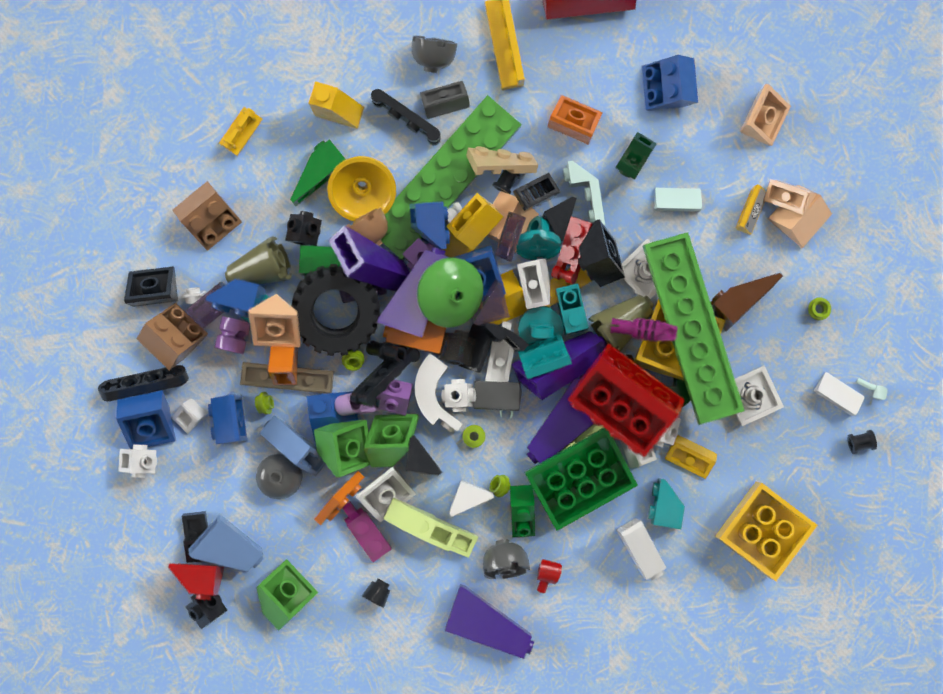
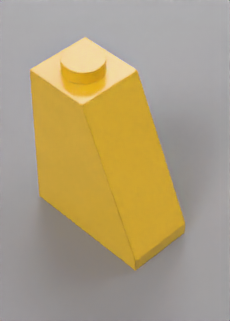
M315 81L309 99V105L314 116L358 129L364 106L339 88Z

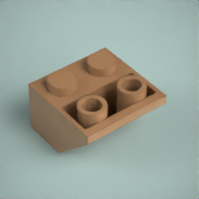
M208 181L173 209L180 222L207 251L242 223L240 218Z
M174 303L146 322L137 340L170 370L183 361L208 333L180 306Z

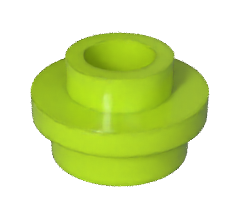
M815 298L808 305V313L815 320H824L831 313V305L825 298ZM817 305L822 307L821 313L816 312L815 308Z
M352 349L348 351V355L342 356V364L349 371L359 370L364 364V355L361 351L357 350L354 352Z
M261 392L260 395L255 397V407L258 413L268 415L271 414L274 408V400L267 392Z
M470 425L463 432V441L469 447L477 448L485 441V432L478 425ZM471 432L478 433L479 437L476 441L470 439Z
M496 475L490 483V491L496 497L501 498L510 490V480L506 475Z

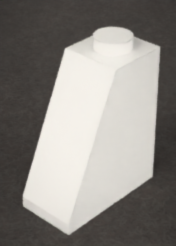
M634 518L616 529L646 580L649 578L655 580L664 574L662 571L666 569V566L641 520Z

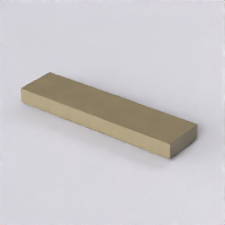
M242 363L240 385L326 394L332 393L334 371L297 368V385H274L268 373V364Z

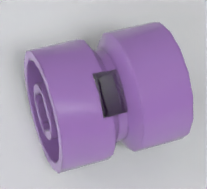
M222 316L219 326L222 333L217 335L214 348L244 355L247 343L244 337L249 334L250 323Z

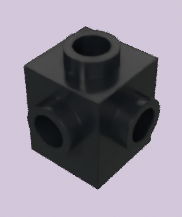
M300 211V214H290L285 241L303 246H317L322 220L314 218V214L307 211Z
M196 594L190 597L192 602L185 606L190 618L196 621L200 629H203L228 611L222 603L219 594L211 595L210 600L196 599Z

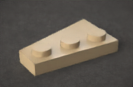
M481 146L468 148L466 157L475 175H483L484 170H490L492 174H501V170H507L513 174L537 172L538 163L534 156L528 152L517 154L505 149L492 151Z

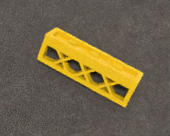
M509 0L485 1L501 89L524 86L525 78Z

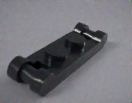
M374 89L371 92V99L375 107H385L389 110L387 113L396 120L402 119L407 123L406 126L414 133L419 131L427 136L430 145L436 146L440 143V131L435 126L381 89Z
M402 347L407 352L406 359H402L403 362L389 359L387 361L384 360L351 393V402L373 407L376 403V397L385 391L387 386L400 376L402 371L411 362L419 360L420 352L414 348L407 349Z

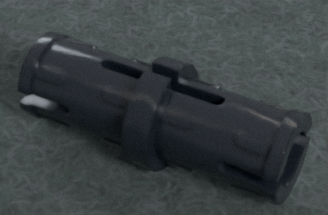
M370 341L371 343H368L366 346V352L369 355L378 356L385 361L389 359L403 362L402 359L405 360L407 356L404 348L393 346L389 342L379 343Z

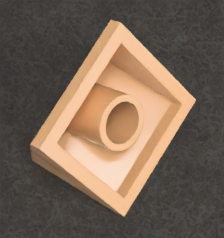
M765 84L758 92L740 132L768 146H772L791 106L769 84Z
M816 194L805 215L778 206L768 220L798 246L803 248L832 213L822 196Z
M500 191L492 205L504 217L487 236L516 253V238L520 234L527 232L530 221L538 216L539 213L533 208L524 211L515 196Z
M275 294L249 310L254 346H301L297 311L280 296Z

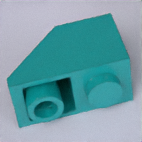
M579 284L556 288L564 334L569 335L588 330L589 325Z
M658 478L657 483L654 482L652 487V496H655L654 505L649 507L648 519H651V524L681 529L685 506L665 479Z

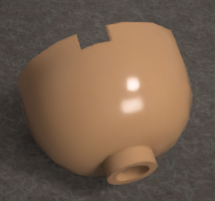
M381 207L357 218L353 225L350 226L348 224L346 226L380 246L382 244L381 239L388 230V221Z

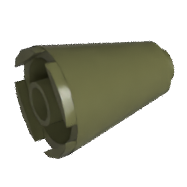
M272 236L227 266V271L225 272L227 282L230 283L235 279L254 284H266L289 280L292 273L288 274L287 269L291 268L283 245L276 244V237Z
M637 295L592 315L588 320L594 322L591 324V327L597 336H602L607 344L609 343L621 352L632 337L627 334L611 333V326L619 327V325L611 324L612 318L633 321L636 318L649 319L653 314L652 308L654 304L648 296Z

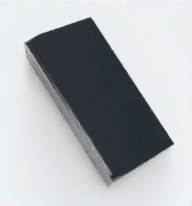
M472 324L458 366L480 373L492 340L478 327L479 324Z

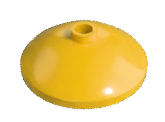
M367 156L351 157L342 161L332 171L327 186L328 198L338 214L353 222L379 207L386 214L395 201V179L389 168L379 160ZM363 181L366 183V186L360 187L358 183Z

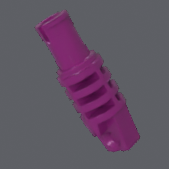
M612 318L611 324L619 325V327L611 326V333L631 335L634 339L654 342L676 341L677 326L658 320L636 318L633 321Z

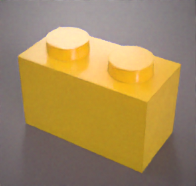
M476 193L446 227L459 241L471 250H474L504 216L494 205L479 193Z

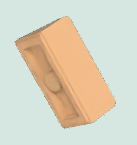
M770 179L763 201L805 215L817 193L783 181Z

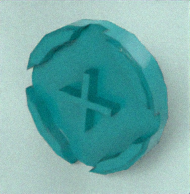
M536 216L530 221L527 232L520 234L516 238V252L524 259L534 261L537 260V257H543V259L548 260L560 253L561 239L558 235L549 231L547 219Z
M547 306L528 309L520 317L518 323L519 336L528 344L545 338H553L554 335L559 333L562 336L564 331L563 322L558 313Z

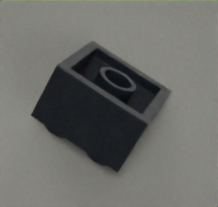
M600 219L595 220L579 247L581 257L578 258L581 269L587 271L590 280H594L599 287L625 278L616 240Z

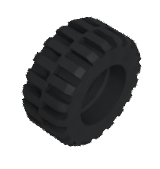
M330 264V267L325 268L323 265L314 272L310 271L305 276V279L301 280L297 285L291 307L297 311L300 337L304 339L303 343L307 347L313 346L314 351L320 354L322 351L327 352L328 356H334V353H341V356L348 355V351L352 349L354 352L359 350L360 345L363 343L367 344L371 340L370 336L375 334L377 321L380 317L378 294L372 284L347 277L343 267H339L337 264ZM329 290H341L350 294L355 299L358 307L354 322L341 329H331L320 324L314 315V304L322 293Z

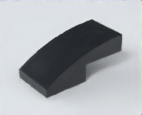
M488 322L478 325L493 342H501L504 339L515 351H524L529 345L520 336L502 326Z
M206 511L184 513L182 515V523L185 536L183 543L186 563L202 562V560L189 556V548L208 528Z

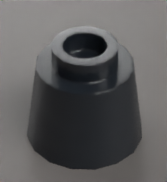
M377 578L376 582H371L362 597L384 608L390 593L388 589L389 584Z

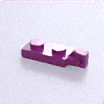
M351 501L347 502L342 508L348 516L344 521L371 561L375 562L389 552L392 547L368 513L364 512L362 508L356 510Z

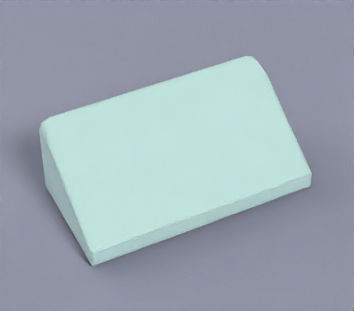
M655 188V211L700 212L702 210L701 189Z

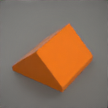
M561 95L550 116L547 127L589 145L603 112Z

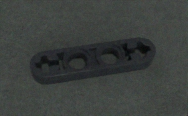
M176 365L170 370L165 367L106 380L98 386V392L102 400L108 402L184 385L189 377L183 365Z

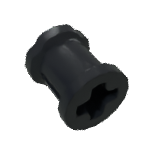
M503 170L498 181L494 182L492 186L499 191L511 194L510 189L521 175Z
M867 430L866 433L855 436L849 434L847 437L848 446L852 454H857L861 450L877 449V440L872 430Z

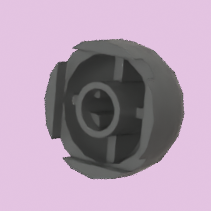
M413 36L411 52L414 60L419 65L424 66V71L437 73V69L446 68L453 62L458 43L438 38L425 39V36Z
M280 453L265 458L258 466L256 472V482L261 492L269 498L278 500L288 498L296 493L303 477L301 468Z
M508 539L496 541V545L490 547L483 558L484 576L488 579H496L495 575H503V579L517 577L525 574L526 569L530 570L527 553L520 545L510 543Z

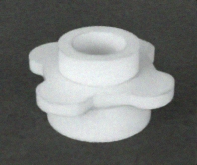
M200 287L188 288L186 293L181 295V298H185L186 304L203 302V295L206 291H200Z

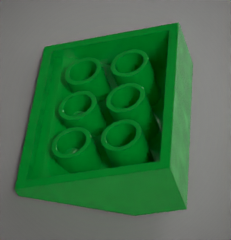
M602 428L524 472L556 531L638 486L614 438L606 428Z

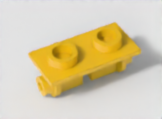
M243 107L219 144L238 156L263 119L256 115L252 109Z

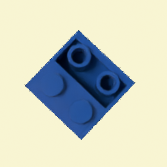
M678 54L642 66L646 110L682 108L698 103L694 58Z
M443 202L409 204L411 228L435 248L447 249L446 244L450 243L449 230H445V220H448L447 206H444Z
M235 279L209 294L205 301L211 303V308L218 311L230 313L231 309L235 310L234 314L249 318V310L263 302L266 289L258 284Z

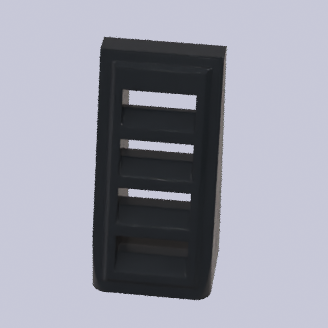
M547 173L515 189L513 193L523 210L526 211L554 198L560 193V190L551 175ZM533 187L536 188L537 192L539 193V195H540L541 197L538 196V194L536 193V191L534 190ZM527 190H530L535 200L532 199L531 195ZM522 192L525 194V196L527 197V199H528V201H529L530 203H527V201H526V199L524 198Z

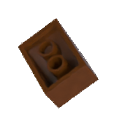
M781 273L773 274L730 287L726 292L721 290L717 293L710 303L714 315L726 320L723 329L727 332L777 284L783 275Z

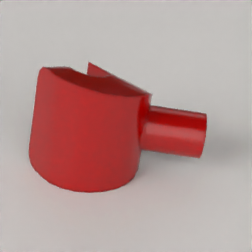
M545 559L541 560L537 580H540L537 588L538 592L546 593L549 583L556 584L562 572V565L560 563Z

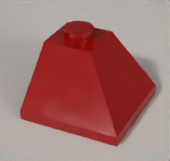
M169 563V570L189 594H196V599L210 600L211 595H218L224 573L223 566Z

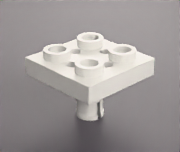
M647 238L622 263L625 278L622 280L637 295L648 296L651 299L657 292L642 247L644 244L651 243ZM636 276H640V277L637 278V280L640 281V282H636V280H635V277H636Z
M765 365L735 378L740 397L744 398L741 401L745 411L735 414L740 426H745L784 408ZM746 382L749 383V384H746V386L749 387L748 389H746L745 386H744Z

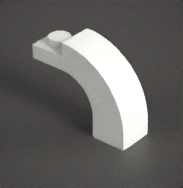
M429 353L421 364L416 376V401L422 414L431 424L435 425L440 418L443 420L440 425L450 432L453 429L458 432L463 424L442 409L436 398L437 384L447 371L448 366Z

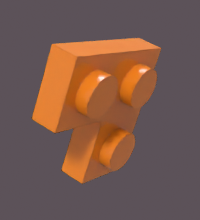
M357 471L328 501L314 520L320 526L327 519L331 522L340 512L339 510L349 501L347 496L351 495L354 497L362 488L359 483L364 479V476Z

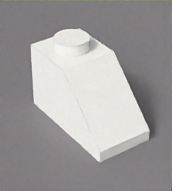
M546 259L517 264L526 309L550 305V276Z

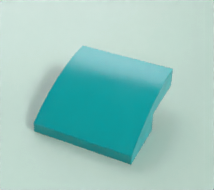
M560 333L554 335L553 338H545L533 342L524 351H518L527 379L572 364Z

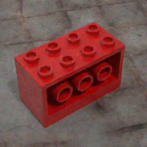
M609 343L576 384L568 398L574 409L580 412L583 411L594 424L602 425L613 438L622 440L633 453L640 454L644 458L679 417L684 403L683 398Z

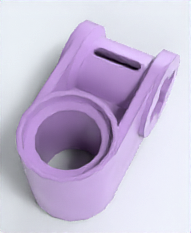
M351 393L338 396L334 403L335 410L341 416L380 411L376 403L373 407L352 403L350 399Z

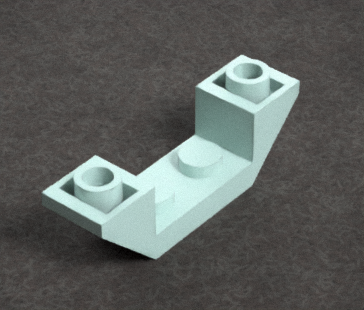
M568 161L566 168H563L565 182L569 181L570 188L588 186V188H584L586 202L590 201L591 210H588L589 222L594 223L595 220L600 219L605 226L599 180L574 161Z

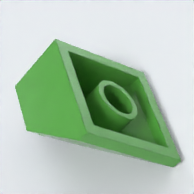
M418 414L374 416L364 445V450L371 467H393L408 452L410 437L414 435L418 423Z
M367 420L332 423L314 430L317 453L335 477H342L370 465L364 450L369 434Z
M287 559L256 587L262 613L278 631L318 593Z

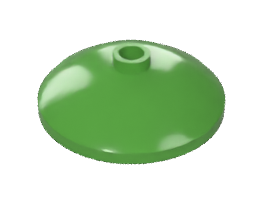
M454 257L443 258L429 266L423 273L417 289L418 305L423 315L430 322L447 328L457 327L469 321L478 311L483 298V282L477 269L469 262ZM459 292V297L455 299V294Z

